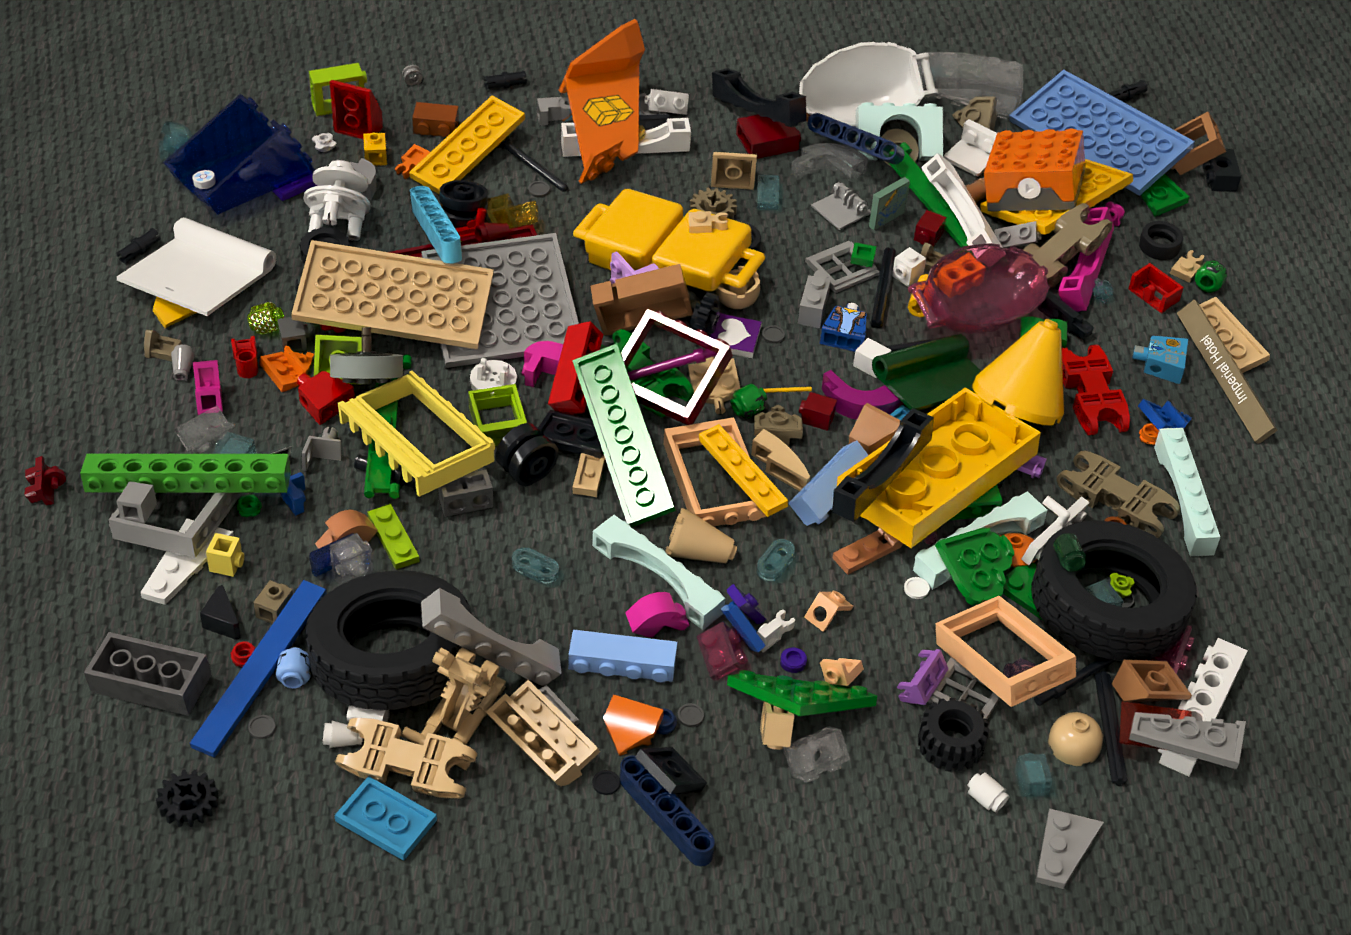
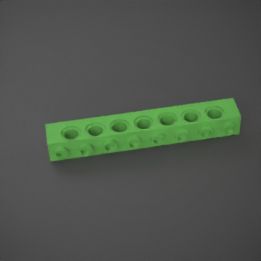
M86 454L80 474L84 492H123L130 481L153 485L155 493H287L291 469L288 454Z

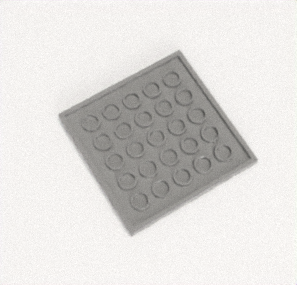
M556 233L461 246L462 260L457 262V264L494 269V275L478 349L441 344L445 368L481 363V358L489 361L524 357L525 349L539 341L564 343L568 326L579 324ZM435 249L422 251V258L442 261Z

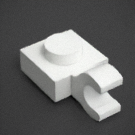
M780 610L776 614L775 619L768 624H763L758 629L757 634L766 645L761 650L762 652H765L778 642L782 634L794 628L795 618L783 621L786 613L785 610Z

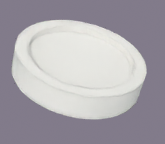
M919 577L909 578L904 585L905 593L914 599L925 598L930 590L928 582Z

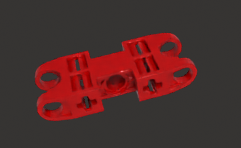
M1090 345L1088 347V356L1084 357L1075 355L1068 348H1062L1063 385L1065 389L1077 388L1078 393L1075 396L1073 409L1079 424L1089 436L1096 435L1098 433L1099 421L1111 422L1118 428L1119 432H1127L1130 424L1128 404L1121 389L1110 390L1108 387L1113 369L1102 348L1099 345Z

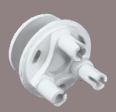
M342 160L332 161L329 166L318 168L313 172L312 179L317 186L309 188L304 193L303 199L310 208L309 215L311 216L308 232L323 227V223L329 225L331 221V225H336L337 219H347L349 224L346 237L349 240L358 241L360 240L362 221L371 207L370 201L360 194L367 190L368 180L364 175L355 171L351 163Z

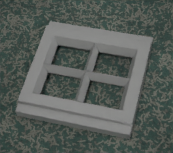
M850 241L805 258V262L814 272L819 269L824 270L821 264L833 260L838 265L826 270L828 273L827 279H831L830 289L835 293L879 275V271L874 264L872 267L863 266L864 269L851 273L847 267L854 264H850V261L842 263L838 259V257L848 253L852 255L854 244ZM843 270L847 275L838 280H834L830 276V274Z
M951 657L947 663L948 671L928 702L938 704V701L943 698L949 701L951 697L941 693V690L947 684L963 692L958 701H961V699L965 700L969 695L986 703L982 712L985 714L984 718L988 719L1001 698L994 692L990 698H987L971 690L976 682L983 683ZM954 671L972 679L967 687L949 679Z

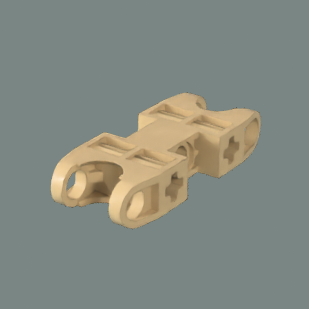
M352 718L349 720L347 728L360 734V737L364 739V745L358 752L348 753V755L338 754L335 763L339 767L360 778L366 779L370 776L384 784L389 771L413 777L411 786L416 792L440 798H464L466 788L454 783V780L448 777V772L456 764H464L465 761L475 762L477 752L454 739L427 733L424 745L400 740L402 732L399 725L369 718Z

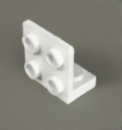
M968 119L964 123L961 140L944 155V158L951 164L978 177L985 171L997 133Z

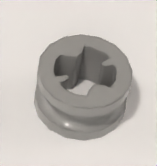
M408 65L403 69L402 75L406 84L415 85L422 81L423 75L417 65Z

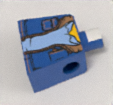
M848 303L846 307L835 306L822 326L820 344L856 351L865 341L867 314L864 311H859V306L855 303Z

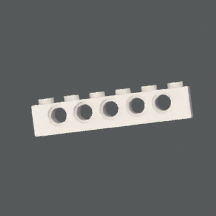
M1220 638L1217 639L1214 647L1209 645L1203 657V660L1207 662L1205 665L1199 664L1194 676L1198 680L1196 683L1191 681L1188 687L1192 697L1188 701L1182 700L1176 713L1180 716L1179 719H1184L1185 716L1196 717L1197 721L1211 722L1212 718L1217 719L1248 650ZM1162 748L1158 749V752L1162 753L1159 761L1160 764L1190 776L1197 758Z

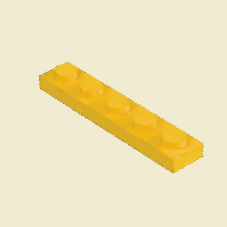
M720 424L699 433V441L767 517L788 507V499Z

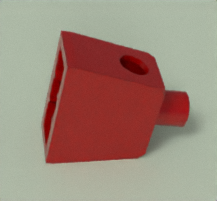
M321 371L314 377L303 373L297 379L299 401L319 425L339 413V402L344 401L346 403L352 398L355 399L354 387L351 384L342 383L340 378L330 377V373L326 371Z

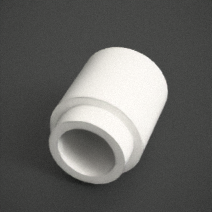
M977 773L967 785L970 788L968 794L988 811L991 809L997 813L1009 799V795L1005 793L1006 789L987 773L982 775Z

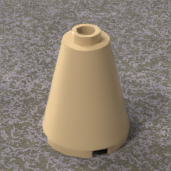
M681 508L669 538L671 542L669 547H666L665 552L670 557L726 564L728 559L733 560L737 546L734 545V539L689 510Z

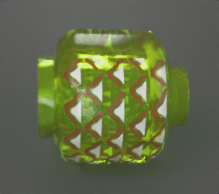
M272 302L253 306L247 315L249 327L260 335L277 331V319L284 318L282 309Z

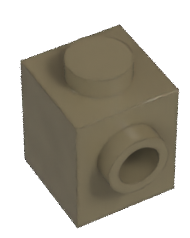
M270 580L254 601L256 618L273 624L293 596V589L285 584H278Z

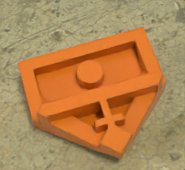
M285 346L284 352L260 356L259 364L280 391L285 392L299 386L297 385V379L301 374H308L314 353L307 352L304 355L303 353L292 351L290 346Z
M613 695L604 715V723L618 755L627 754L628 750L641 745H651L650 738L655 736L664 717V711L660 708Z

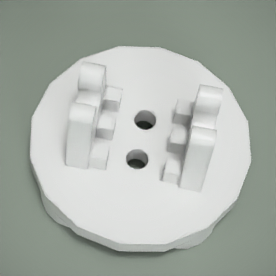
M481 358V363L476 365L471 371L472 390L516 384L517 374L515 369L506 362L500 360L487 361V359Z

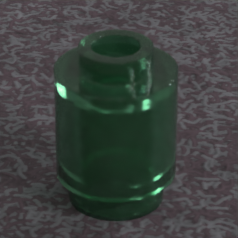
M1071 533L1060 535L1054 541L1053 548L1062 567L1070 572L1080 570L1085 565L1086 555L1077 536Z

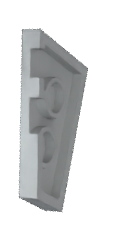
M1049 808L1036 882L1064 889L1094 838L1101 830L1104 822Z

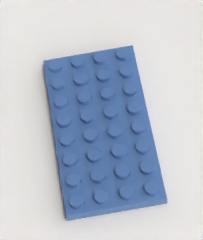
M1062 70L1009 115V121L1024 130H1032L1034 132L1047 129L1055 131H1065L1067 129L1083 130L1085 159L1133 174V182L1125 186V188L1139 196L1194 148L1195 141L1066 70Z

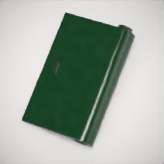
M955 334L874 357L872 360V370L876 377L910 410L914 408L918 411L944 403L965 387L974 392L972 384L976 375L981 372L967 358L969 341L963 334Z

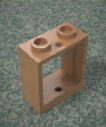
M1209 112L1174 129L1193 141L1207 134L1209 141L1190 150L1171 169H1176L1182 175L1226 152L1218 126Z

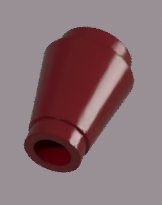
M482 222L475 227V237L478 243L496 241L510 234L507 223Z

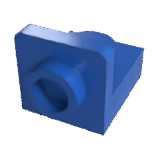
M302 472L290 476L287 493H281L282 499L295 516L304 512V502L306 501L303 492L305 490V478Z

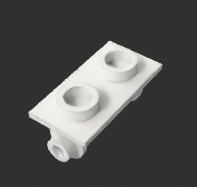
M651 89V93L645 96L644 102L648 104L649 110L687 115L689 94Z

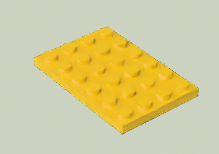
M1085 159L1086 170L1076 206L1086 203L1089 205V208L1094 207L1097 203L1109 198L1115 192L1122 190L1125 186L1132 183L1133 174ZM987 201L980 204L981 212L1006 220L1009 223L1019 225L1036 221L1037 232L1045 235L1051 233L1055 229L1057 220L1069 211H988Z

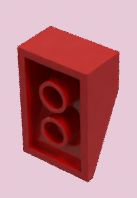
M331 80L329 83L334 132L364 139L363 134L379 133L383 127L382 110L372 90Z

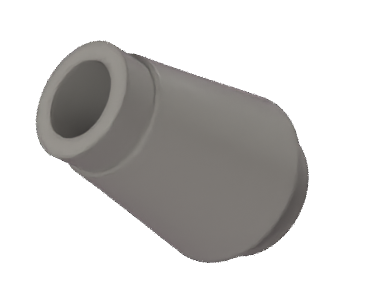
M177 345L171 352L173 377L175 380H187L195 354L190 346Z

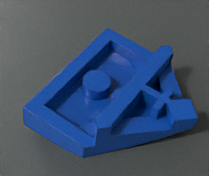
M1145 399L1138 405L1158 430L1164 428L1184 429L1192 419L1189 415L1179 412L1168 400L1163 407Z
M734 601L721 608V611L751 651L759 652L766 646L753 625Z

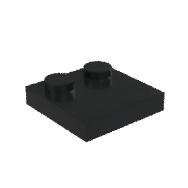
M673 747L640 749L635 757L670 794L702 791L707 784Z

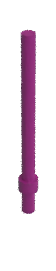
M699 348L687 355L629 371L628 375L632 381L693 362L697 364L702 363L707 358L716 356L717 353Z

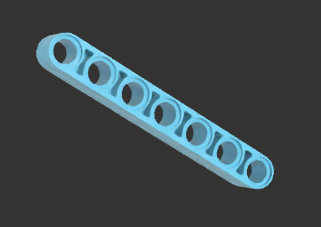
M427 186L411 188L412 212L444 263L460 262L462 260L460 235L434 194Z

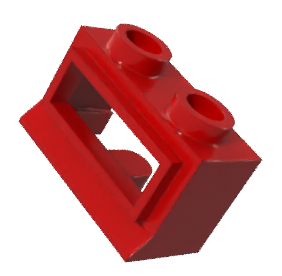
M1149 263L1132 274L1128 289L1157 311L1164 313L1166 309L1180 301L1184 287ZM1155 291L1163 295L1162 300L1154 296Z

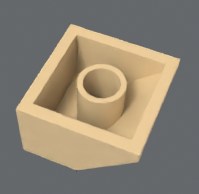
M713 152L711 187L754 190L757 155Z

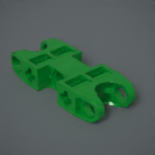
M619 329L613 333V341L615 344H618L620 352L623 351L632 333L624 329ZM644 342L629 364L627 372L655 364L649 359L650 347ZM601 345L600 350L606 348V346ZM676 368L631 381L665 398L675 396L688 402L694 394L689 380ZM644 406L647 410L655 413L660 417L666 416L649 407Z

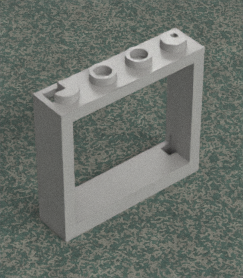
M214 493L185 533L121 519L118 508L109 518V527L111 528L113 539L196 558L242 493Z

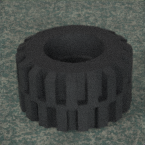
M943 698L938 701V704L933 702L923 714L918 734V746H920L921 754H926L925 759L929 763L934 761V766L939 769L941 766H945V771L950 772L952 768H956L957 772L963 771L964 766L970 769L983 756L989 735V723L984 718L985 714L982 710L977 711V706L973 703L971 705L967 704V700L961 699V701H956V698H949V701H946ZM942 731H956L962 734L964 737L953 738L946 735Z

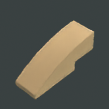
M763 429L753 439L751 455L766 463L765 472L798 491L810 481V475L798 456L775 435Z

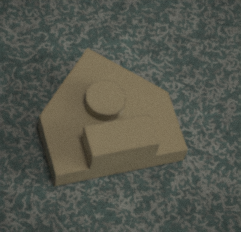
M974 97L962 110H957L952 116L962 128L964 123L970 119L994 131L997 118L996 97Z
M776 405L766 414L762 412L755 415L754 436H757L765 429L789 446L790 438L802 439V418L795 414L791 416L785 412V408Z

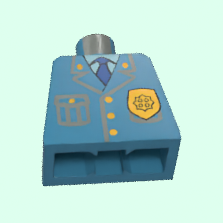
M1152 336L1148 348L1134 346L1132 359L1145 361L1144 373L1180 384L1185 369L1188 339Z

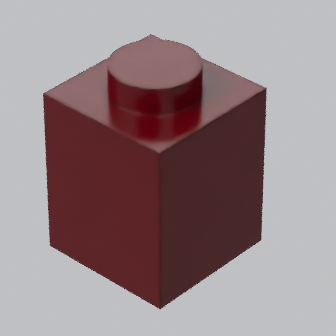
M926 210L916 224L914 241L923 245L926 242L934 248L944 233L947 217Z
M810 392L807 400H802L800 404L799 414H802V423L828 431L835 416L837 399Z

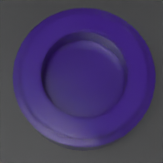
M792 647L782 652L780 664L784 670L790 673H798L805 668L807 656L801 649Z

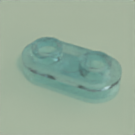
M778 539L771 543L757 563V574L761 579L774 581L783 574L794 559L795 546L793 543L786 539Z
M526 547L519 548L512 554V567L515 571L544 584L557 580L559 565L554 559Z

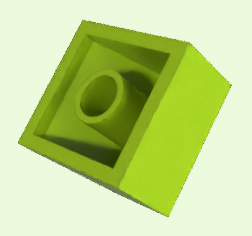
M316 335L314 376L321 371L330 373V355L362 351V337Z

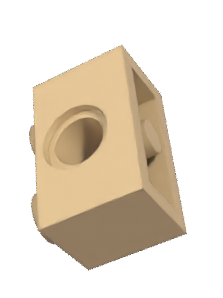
M765 701L763 702L760 724L763 745H767L768 748L775 750L790 747L794 714Z

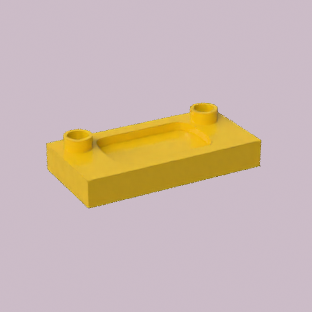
M965 387L927 414L934 417L932 440L860 517L867 519L912 548L1037 455L1041 432L1018 418L1005 413L1003 409L996 405L987 403L976 393ZM890 441L838 476L837 486L846 476L854 478L864 472L879 457Z

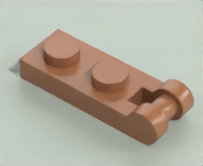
M879 528L878 531L834 552L833 559L848 575L901 548L903 543ZM884 539L887 541L885 544L881 542Z

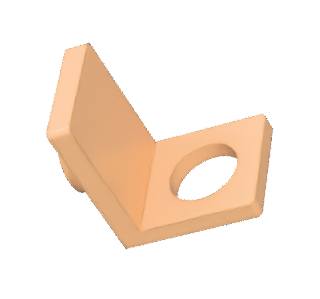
M837 591L819 592L804 617L818 629L825 631L837 611H850L854 606ZM820 606L824 607L827 612V616L822 622L818 621L815 617V610Z

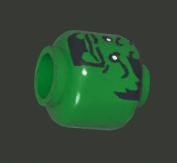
M1214 260L1202 264L1195 274V282L1198 288L1208 293L1219 290L1227 279V271L1224 265Z
M748 384L734 391L733 399L730 400V403L737 416L750 418L764 411L767 395L763 388H758L754 384Z

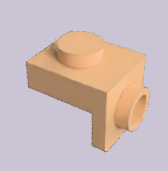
M839 658L838 660L823 659L820 662L825 681L833 685L849 686L864 670L861 660Z

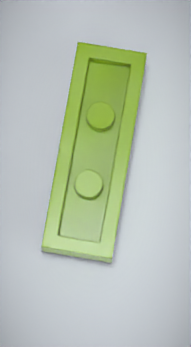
M391 504L367 512L368 518L377 528V535L396 570L419 562V555Z

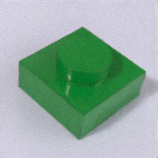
M855 243L850 264L872 267L877 246Z

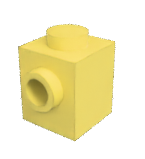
M215 533L206 551L209 572L234 577L238 567L241 568L244 563L245 554L241 550L240 538Z

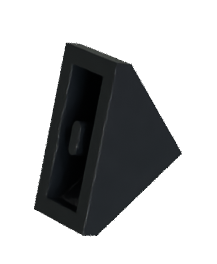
M218 586L200 612L202 628L235 640L239 639L241 636L237 618L224 586Z

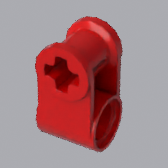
M255 336L244 340L231 339L238 375L242 378L256 376L259 369Z

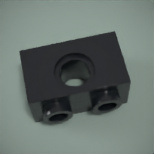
M1226 149V152L1202 164L1203 169L1207 171L1206 182L1210 183L1212 191L1237 192L1241 173L1234 149Z

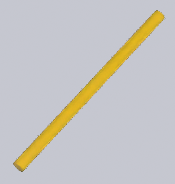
M812 387L767 388L763 390L765 393L812 391Z

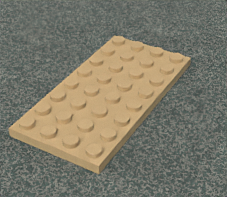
M311 240L291 316L292 320L359 331H362V327H371V333L478 349L494 269L457 263L450 264L438 260Z

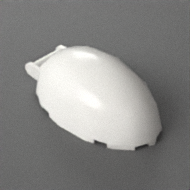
M866 42L834 51L820 62L815 63L801 80L799 94L806 96V111L808 114L820 113L856 127V109L862 103L871 102L874 103V106H882L883 103H894L895 106L914 103L917 106L922 98L937 95L938 89H935L928 60L930 58L929 53L916 55V52L912 49L898 46L895 43ZM917 61L921 62L927 88L925 91L923 90Z

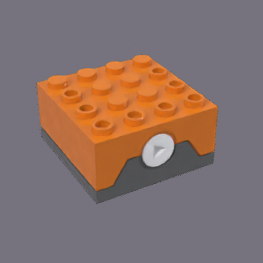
M1047 129L1037 132L1032 130H1024L1022 132L1006 130L997 133L984 171L987 210H1071L1076 207L1086 170L1083 130L1067 129L1065 131H1055Z

